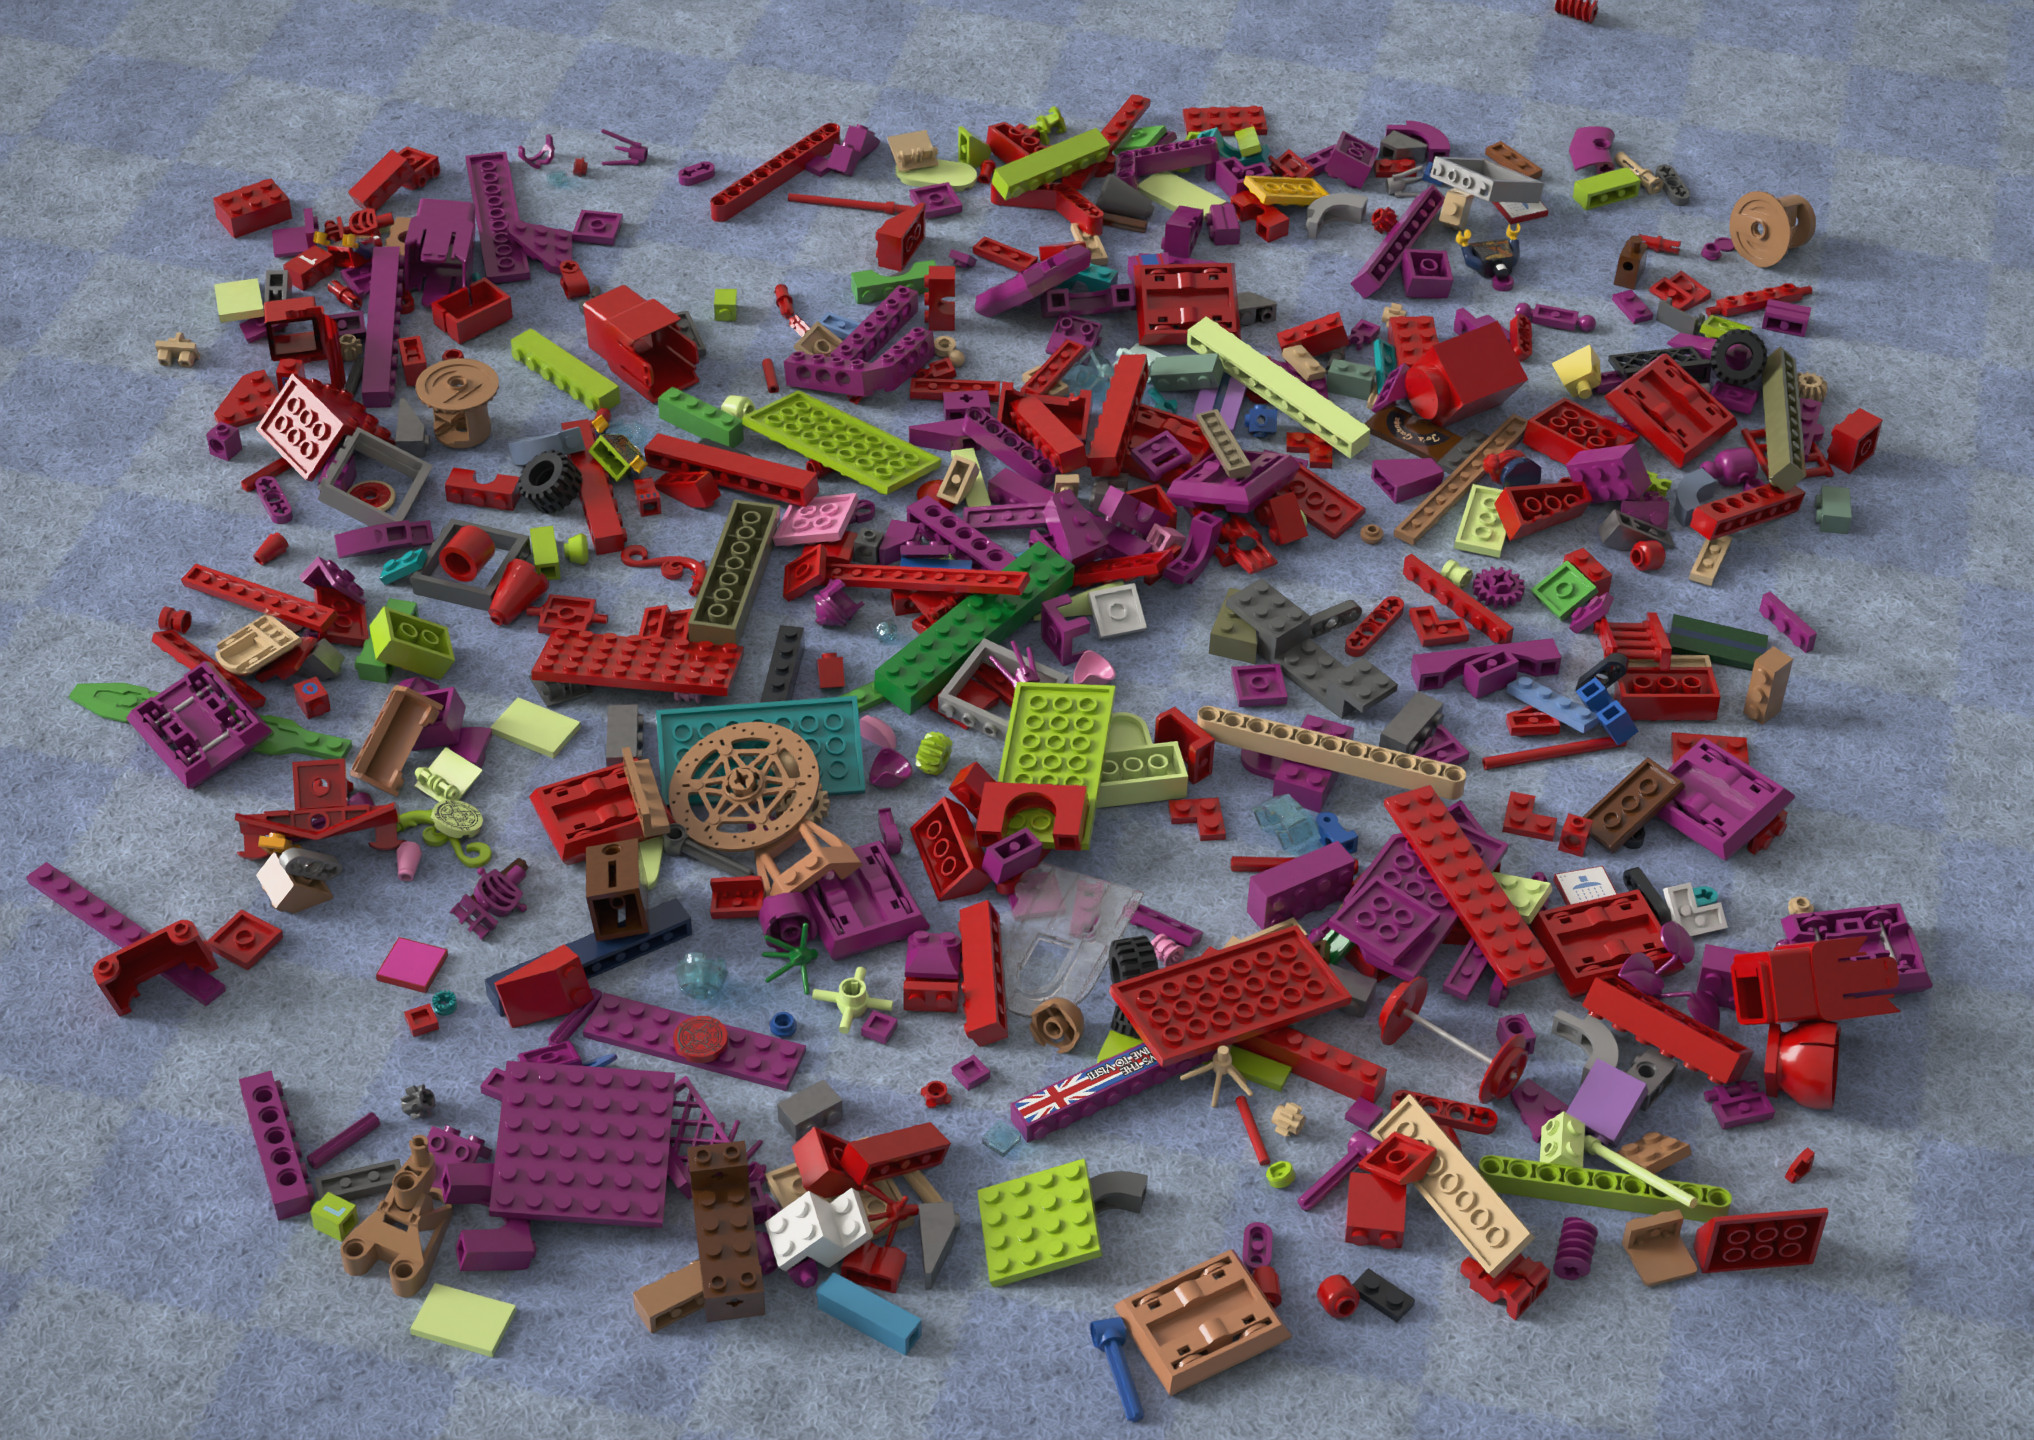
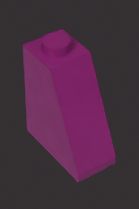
M1432 458L1374 460L1371 478L1397 504L1434 491L1442 483L1444 471Z

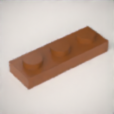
M1502 141L1486 147L1485 155L1498 164L1533 179L1542 176L1543 169Z

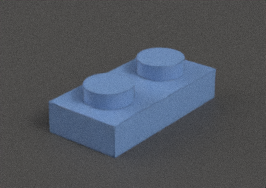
M827 312L818 321L838 338L844 340L861 324L831 312Z

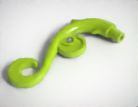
M433 809L414 810L401 814L400 824H397V833L399 831L403 832L410 826L416 827L417 824L435 825V822L431 821ZM429 826L423 830L422 839L425 844L438 847L450 841L458 859L469 868L482 867L488 864L492 858L491 848L483 842H474L466 846V852L476 851L480 853L476 858H470L464 855L459 838L445 835L442 832L436 833L437 828L435 826Z

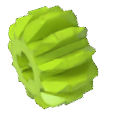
M932 731L927 733L924 739L921 740V745L918 748L916 766L924 773L937 776L939 773L941 774L944 771V767H947L949 759H951L953 743L950 738L939 732Z

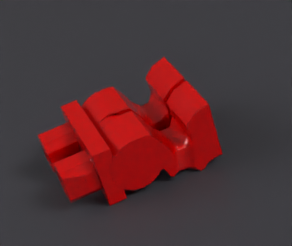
M1521 1253L1495 1278L1490 1276L1481 1264L1470 1256L1461 1263L1460 1273L1470 1280L1469 1288L1476 1293L1478 1291L1484 1299L1493 1303L1500 1298H1505L1507 1301L1506 1311L1515 1321L1531 1305V1302L1533 1303L1548 1287L1551 1271L1541 1261L1534 1262L1529 1256L1525 1259Z

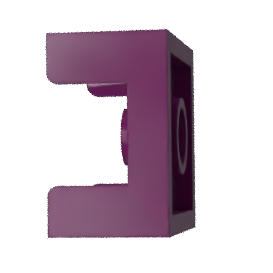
M1068 594L1042 602L1041 638L1062 666L1079 661L1087 649L1072 654V640L1074 637L1090 631V622L1086 617L1083 616L1067 622L1057 609L1072 603V599Z

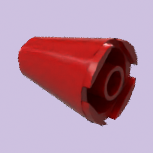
M513 559L512 562L509 561L506 565L488 610L490 620L499 626L502 624L508 625L524 612L528 605L531 606L547 592L549 581L543 573L539 576L534 571L536 568L534 565L521 559Z

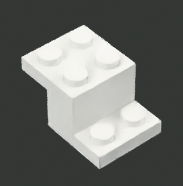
M853 1188L831 1203L808 1191L765 1222L778 1268L785 1272L807 1256L830 1268L873 1237L859 1192Z

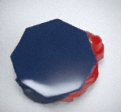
M1504 450L1499 454H1489L1483 459L1485 472L1490 473L1493 482L1503 485V489L1505 487L1538 485L1541 481L1542 467L1527 458L1520 450Z

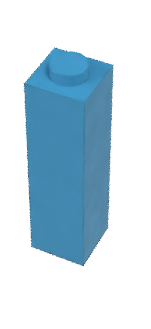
M833 1273L827 1281H822L816 1291L819 1310L905 1356L922 1336L921 1318L836 1273Z

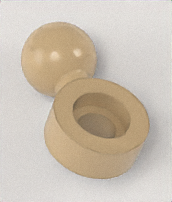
M940 336L935 339L936 355L949 357L954 368L961 367L964 364L965 356L961 351L956 350V341L952 337Z

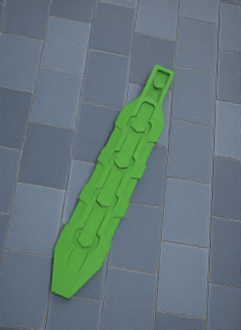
M80 683L73 689L69 698L102 718L128 723L126 717L132 709L150 697H155L160 692L128 683ZM228 706L232 716L239 723L234 713L235 709L232 706ZM259 715L273 732L268 739L250 751L267 755L299 753L328 760L345 759L353 745L352 740L305 730L290 719L272 715Z

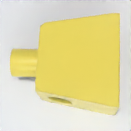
M1590 345L1552 363L1563 385L1572 397L1579 396L1581 399H1587L1592 395L1591 389L1601 384L1600 359Z

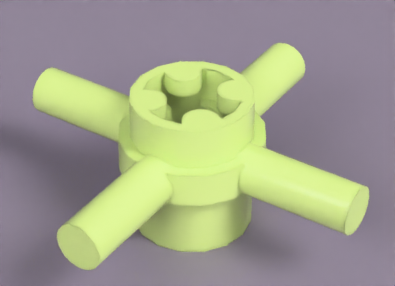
M864 967L856 969L854 978L843 980L839 985V992L813 990V1000L837 1003L839 1010L843 1014L839 1031L843 1034L849 1033L853 1018L862 1016L867 1008L885 1011L893 1010V1001L869 997L864 983L867 972Z

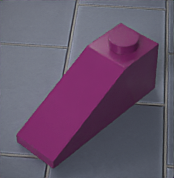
M1403 363L1389 373L1372 408L1374 413L1400 405L1408 400L1405 378L1409 366L1406 363Z

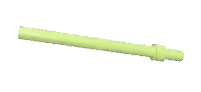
M1585 1135L1584 1151L1591 1155L1597 1154L1690 1208H1694L1697 1205L1698 1200L1694 1196L1603 1146L1597 1138Z

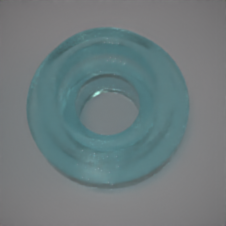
M882 622L878 624L873 633L880 643L896 639L898 629L894 623Z

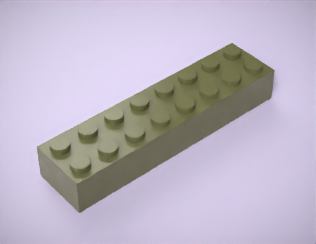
M734 499L688 622L689 642L710 641L715 645H724L726 643L739 645L775 544L773 537L780 524V505Z

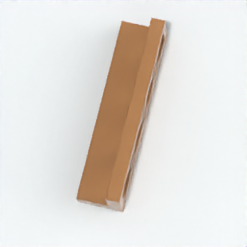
M630 747L622 748L624 771L644 837L670 833L669 821L649 758L634 761Z

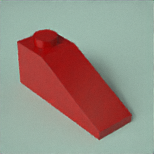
M710 471L665 473L654 481L656 490L691 508H709L721 496Z

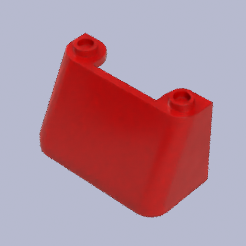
M1002 381L997 420L1026 442L1032 443L1027 440L1023 432H1019L1015 424H1011L1008 417V412L1010 411L1009 402L1032 394L1026 393L1025 388L1017 391L1014 389V382ZM1081 389L1079 396L1075 397L1074 393H1070L1069 398L1034 394L1076 437L1083 441L1085 446L1093 407L1092 390Z
M180 920L100 959L93 967V975L97 985L120 1017L132 1012L130 1007L131 999L134 996L135 998L140 996L136 985L184 961L190 971L195 969L194 966H199L207 974L219 969V966L200 929L192 921Z

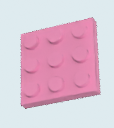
M857 494L814 497L807 507L790 503L773 537L775 546H792L794 544H813L815 542H836L841 540L859 502Z

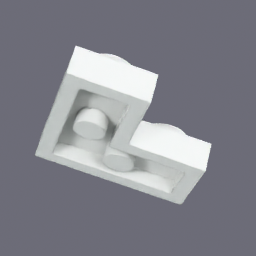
M1691 882L1663 889L1666 903L1671 913V921L1680 924L1689 933L1690 937L1728 928L1721 902L1697 908Z

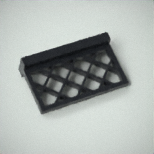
M1693 346L1609 355L1608 362L1623 382L1661 354L1667 353L1699 384L1710 383L1712 363L1709 359L1703 360Z

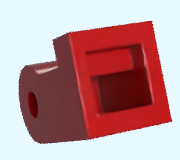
M653 478L633 480L636 503L641 517L662 514L659 492L656 491ZM653 504L655 508L644 510L643 505Z

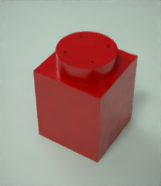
M1495 321L1431 346L1406 371L1405 387L1408 399L1414 410L1422 418L1430 419L1433 424L1444 428L1501 405L1529 379L1499 322Z

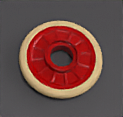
M377 480L357 483L346 492L383 512L388 510L396 499L395 490L389 484ZM368 496H375L373 499H365Z

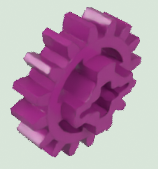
M1492 566L1490 571L1482 569L1481 574H1476L1472 587L1474 589L1473 595L1478 596L1479 602L1486 601L1485 606L1494 604L1495 609L1498 608V605H1502L1504 609H1507V604L1514 607L1516 601L1521 602L1522 596H1524V580L1519 579V574L1513 575L1512 569L1505 571L1503 567H1500L1499 570H1495Z

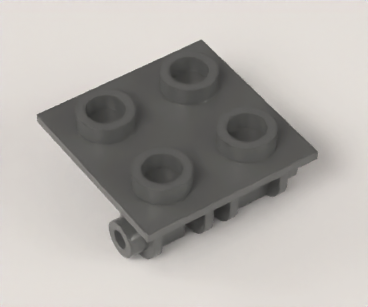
M529 675L531 682L547 708L593 693L590 685L532 680L531 675Z

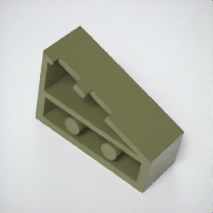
M1229 588L1210 633L1209 654L1255 664L1257 651L1256 629L1226 606V599L1240 591V589Z

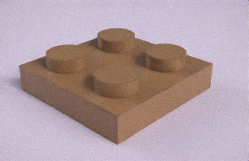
M1658 1132L1647 1133L1642 1139L1635 1143L1626 1144L1621 1147V1150L1616 1152L1653 1174L1692 1155L1689 1144L1664 1136Z

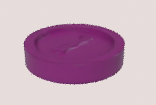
M1720 237L1714 242L1721 247L1722 252H1730L1735 249L1730 238Z

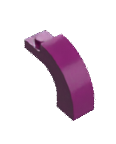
M1406 120V125L1386 124L1385 137L1392 131H1396L1427 144L1428 163L1429 161L1434 162L1435 157H1449L1450 144L1448 138L1437 128L1422 122Z
M1204 511L1192 518L1189 535L1183 550L1175 560L1167 565V568L1163 569L1162 576L1176 584L1183 585L1186 582L1192 585L1205 570L1213 555L1220 536L1223 519Z

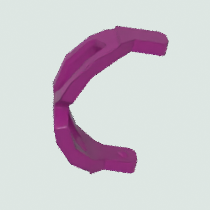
M550 134L546 135V143L543 149L534 157L527 158L525 156V148L522 145L518 146V156L533 168L540 169L541 165L550 164L554 158L555 147L553 145V137ZM546 151H550L546 160H538Z

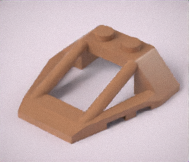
M806 818L793 831L780 840L754 850L758 876H761L763 879L766 897L781 893H801L831 870H834L840 879L843 880L863 865L848 844ZM814 834L830 847H821ZM801 838H804L812 852L781 874L773 859ZM768 873L770 874L771 878H772L773 881H774L772 887H771V883H770V880H769Z

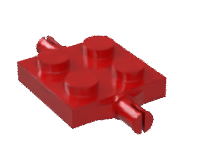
M549 594L547 602L542 607L528 605L526 608L527 616L540 617L538 633L551 634L552 631L558 629H567L569 633L579 634L581 631H588L593 623L607 625L609 618L608 614L595 613L597 602L596 599Z

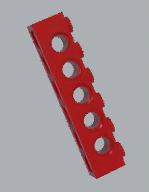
M1771 483L1697 506L1692 513L1693 518L1690 527L1711 541L1797 512L1806 492L1795 485L1785 493L1780 488H1775Z

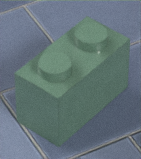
M1333 359L1328 371L1327 391L1338 395L1368 400L1375 384L1377 368Z
M1822 486L1820 495L1816 494L1814 508H1818L1816 510L1815 523H1819L1820 532L1848 534L1852 519L1850 488Z

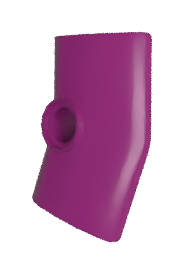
M1589 126L1576 130L1569 147V154L1575 171L1592 165L1595 166L1598 175L1614 171L1615 167L1610 154V149L1615 139V133L1612 129Z

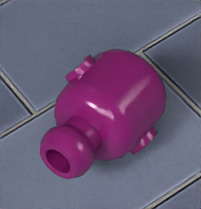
M1740 447L1721 451L1716 455L1714 462L1705 461L1700 465V469L1703 468L1715 480L1717 479L1720 485L1729 487L1745 484L1748 479L1756 478L1758 474V461L1751 449Z

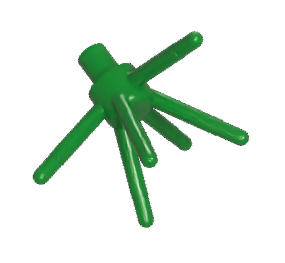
M808 923L803 924L800 947H793L776 938L765 935L764 939L782 947L790 951V953L763 952L762 956L789 958L791 961L765 979L766 983L776 979L794 966H801L805 995L810 993L806 964L816 959L818 952L816 949L806 947Z

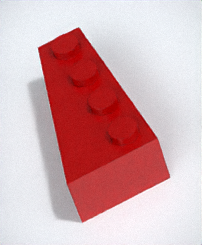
M1006 122L988 126L986 144L989 145L991 152L1006 164L1047 148L1040 144V139L1025 136L1024 131Z
M1581 481L1505 487L1494 505L1509 540L1513 541L1582 516L1593 499L1585 482Z

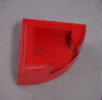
M1808 1147L1802 1151L1789 1167L1785 1178L1791 1183H1796L1811 1171L1815 1153Z

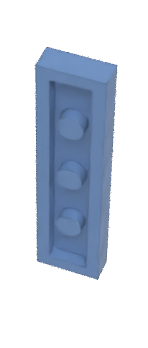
M1522 676L1507 685L1508 694L1582 733L1599 724L1600 720L1596 713L1576 704L1569 698L1557 694L1550 688L1536 683L1531 678Z

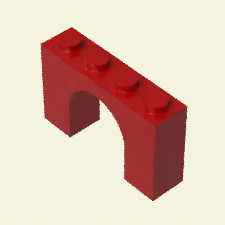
M985 782L976 826L979 847H989L1006 838L1008 825L1011 819L1019 812L1030 808H1041L1055 815L1053 828L1055 850L1081 851L1089 806L1087 786Z

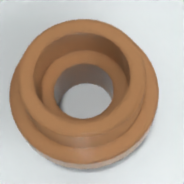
M1366 525L1360 530V536L1367 544H1377L1383 538L1384 532L1377 525Z

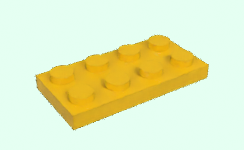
M1245 176L1243 182L1250 189V192L1255 194L1260 199V202L1265 205L1280 204L1288 206L1289 204H1296L1304 207L1323 196L1330 195L1313 178Z

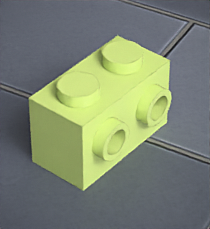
M1564 1111L1555 1118L1550 1119L1542 1126L1540 1162L1583 1168L1585 1124Z

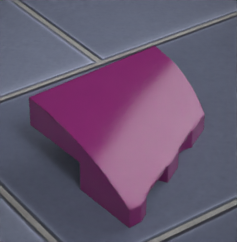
M463 727L461 728L458 744L449 745V749L481 769L486 759L485 751L493 736L492 728Z

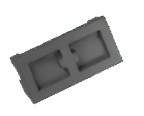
M1667 297L1666 301L1661 300L1659 302L1656 321L1681 333L1697 335L1700 332L1701 326L1705 321L1704 314L1700 313L1699 317H1693L1673 307V299Z

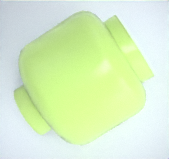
M730 395L721 406V410L742 420L743 416L756 411L752 400L745 396Z

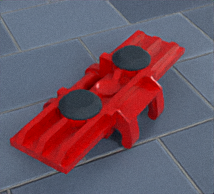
M1205 503L1197 508H1189V512L1194 517L1204 511L1223 519L1218 543L1222 545L1229 542L1231 545L1228 547V553H1225L1218 545H1216L1213 552L1219 559L1222 567L1239 563L1251 575L1278 564V561L1263 546L1262 536L1245 518L1226 511V507L1223 504Z

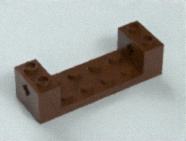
M745 1140L687 1147L706 1321L715 1322L765 1315L764 1287L756 1242ZM737 1298V1301L732 1302V1299Z

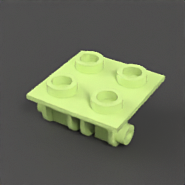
M445 747L429 768L418 767L416 769L415 776H417L418 781L414 787L438 802L460 800L483 770Z

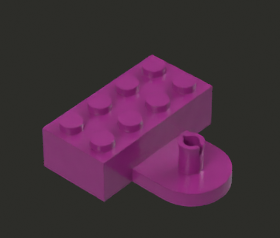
M1307 714L1300 727L1353 740L1355 729L1354 727ZM1241 748V763L1247 771L1274 780L1272 799L1314 812H1321L1340 772Z

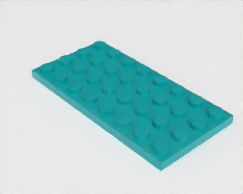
M857 696L656 710L661 794L668 808H670L669 787L671 779L683 756L707 735L724 727L745 722H766L780 725L803 738L816 757L822 791H827L828 796L865 793ZM757 740L734 743L732 747L733 749H765L770 742ZM715 752L709 756L697 769L692 779H701L720 757V754ZM740 756L739 758L745 765H749L758 756ZM768 758L756 768L762 770ZM733 759L729 760L731 771L739 767ZM721 765L711 778L726 776L724 765ZM770 769L767 776L776 777L775 773ZM768 783L766 789L782 785ZM722 784L707 786V788L721 789ZM699 794L689 796L690 806L704 805ZM776 794L764 796L763 801L774 800ZM706 796L710 805L718 804L721 799L720 796Z

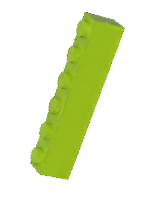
M1096 127L996 168L991 183L1005 200L1012 197L1015 198L1026 191L1035 190L1038 186L1052 183L1055 179L1062 176H1068L1074 171L1085 169L1091 164L1104 161L1110 144Z
M532 328L511 339V354L516 361L522 362L531 371L537 372L545 380L555 384L558 389L564 390L573 399L585 404L588 409L597 412L600 408L611 409L621 403L620 390L617 384Z

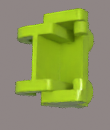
M1055 106L1048 110L1049 113H1054L1048 116H1038L1036 118L1038 123L1029 126V129L1034 128L1040 132V141L1046 146L1050 143V138H1048L1047 134L1051 132V128L1057 127L1059 129L1057 130L1058 134L1067 131L1064 118L1061 116L1060 110Z

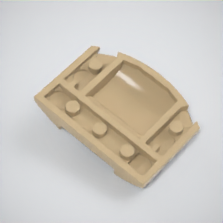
M265 614L218 642L217 647L219 651H216L215 655L219 664L227 671L238 676H249L299 646L302 640L273 616Z

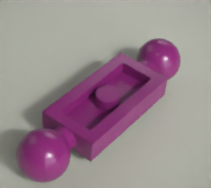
M1520 303L1515 308V315L1521 313L1527 318L1532 317V323L1571 331H1574L1575 327L1579 326L1584 332H1590L1596 326V320L1593 316L1584 315L1580 318L1578 317V311L1536 304L1535 309H1532L1527 303Z

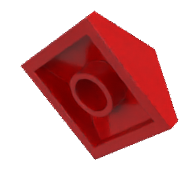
M1394 1131L1358 1163V1166L1389 1181L1404 1185L1422 1180L1438 1152L1435 1147Z

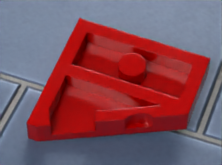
M1531 705L1524 707L1522 710L1506 714V725L1511 736L1560 734L1558 719L1537 708L1534 709Z

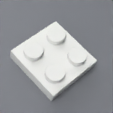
M1135 583L1088 593L1099 640L1146 630L1147 626Z

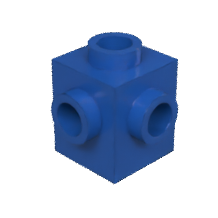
M1254 405V409L1250 408L1249 414H1245L1244 427L1248 428V433H1253V437L1266 438L1267 434H1276L1277 409H1268L1267 405ZM1257 419H1262L1264 424H1259Z

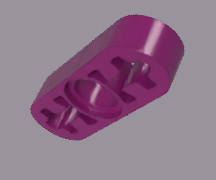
M263 476L257 479L255 482L257 494L271 520L276 524L290 522L293 518L292 509L276 479L271 476ZM271 499H279L276 502H269Z

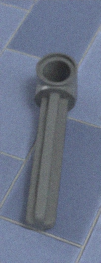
M669 824L670 833L663 834V850L668 856L677 857L687 854L734 877L754 875L752 868L692 841L689 838V834L686 833L685 827L681 824Z

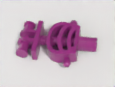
M514 866L505 876L497 869L486 873L483 867L478 868L477 873L482 876L474 888V896L478 903L465 894L460 903L458 902L449 913L458 917L461 925L467 922L470 925L468 931L470 933L472 931L480 937L479 939L482 940L498 924V921L490 914L497 917H506L511 914L515 907L521 912L527 910V906L519 902L523 892L516 887L526 878V873L521 867ZM472 915L476 918L475 921L470 918Z

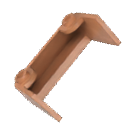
M395 685L350 770V775L397 797L398 791L404 783L401 770L423 727L435 722L439 714L438 710H442L444 705L408 687Z

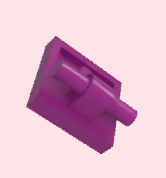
M1061 312L1046 347V354L1053 355L1069 339L1086 346V353L1077 363L1087 365L1095 345H1101L1102 337H1099L1103 327L1100 323Z

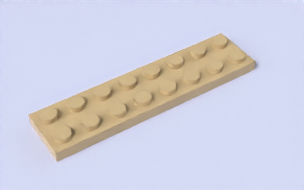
M1409 1094L1370 1133L1374 1138L1383 1142L1395 1131L1437 1149L1438 1153L1423 1179L1412 1183L1486 1272L1495 1278L1535 1239V1236L1420 1103Z

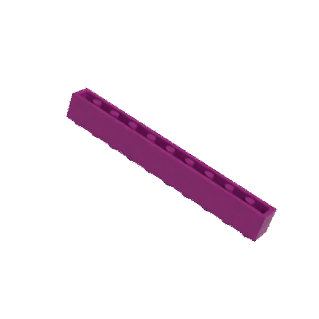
M400 246L373 247L361 391L363 405L366 408L391 407L392 399H396V388L393 384H397V373L394 369H398V357L395 354H399V343L396 340L400 339V327L397 325H401V312L398 311L402 310V298L400 296H403V283L401 282H404V269L402 268H405V255H401Z

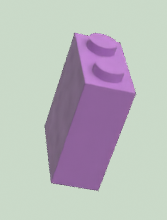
M1597 1058L1566 1113L1585 1124V1131L1600 1140L1603 1146L1608 1147L1610 1144L1617 1147L1649 1092L1647 1084Z

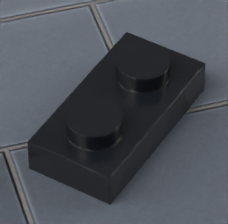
M1369 1268L1353 1283L1362 1300L1396 1323L1414 1306L1415 1299Z

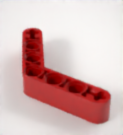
M991 183L990 201L995 205L1056 210L1071 223H1077L1078 229L1083 233L1086 232L1091 236L1103 234L1104 212L1068 184L1046 183L1038 186L1035 190H1029L1018 197L1005 200Z

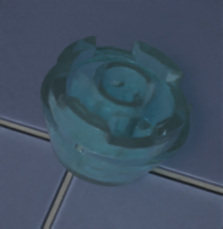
M706 953L685 954L684 960L678 959L675 973L681 993L698 1000L717 997L728 976V971L726 970L727 962L722 957L718 956L716 961L705 958Z

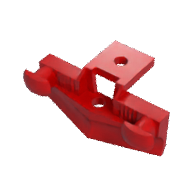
M344 758L292 762L295 810L264 811L263 814L249 815L235 814V821L239 822L241 834L244 835V851L237 852L239 857L247 860H261L271 856L258 846L260 836H266L269 833L282 834L285 837L321 840L375 827L376 842L368 843L369 847L380 851L395 850L399 848L401 843L407 842V840H398L397 824H400V810L396 802L377 806L369 804L348 806L346 762ZM318 779H324L327 782V789L323 793H316L313 789V784ZM316 815H323L326 819V824L322 829H315L312 826V819Z

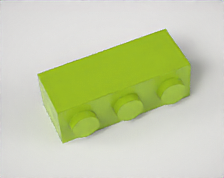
M1628 167L1575 181L1572 198L1585 211L1637 197L1641 179Z

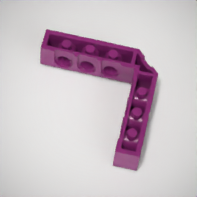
M922 327L913 328L873 363L864 362L860 359L846 360L843 357H824L823 354L810 355L802 351L793 352L783 361L786 386L863 397L873 395V391L884 389L885 392L895 391L935 356L933 331L925 330Z

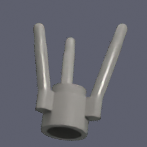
M1423 166L1392 175V178H1386L1385 187L1388 195L1394 194L1395 198H1416L1421 194L1402 192V190H1405V184L1421 181L1423 176L1405 180L1402 177L1422 170Z

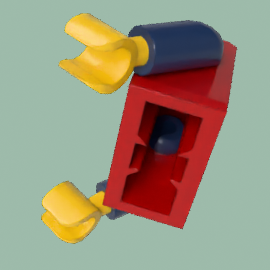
M315 231L313 237L315 243L325 245L328 252L333 255L334 266L356 268L372 261L373 247H382L383 245L379 236L343 234V239L335 242L332 239L326 241V233Z

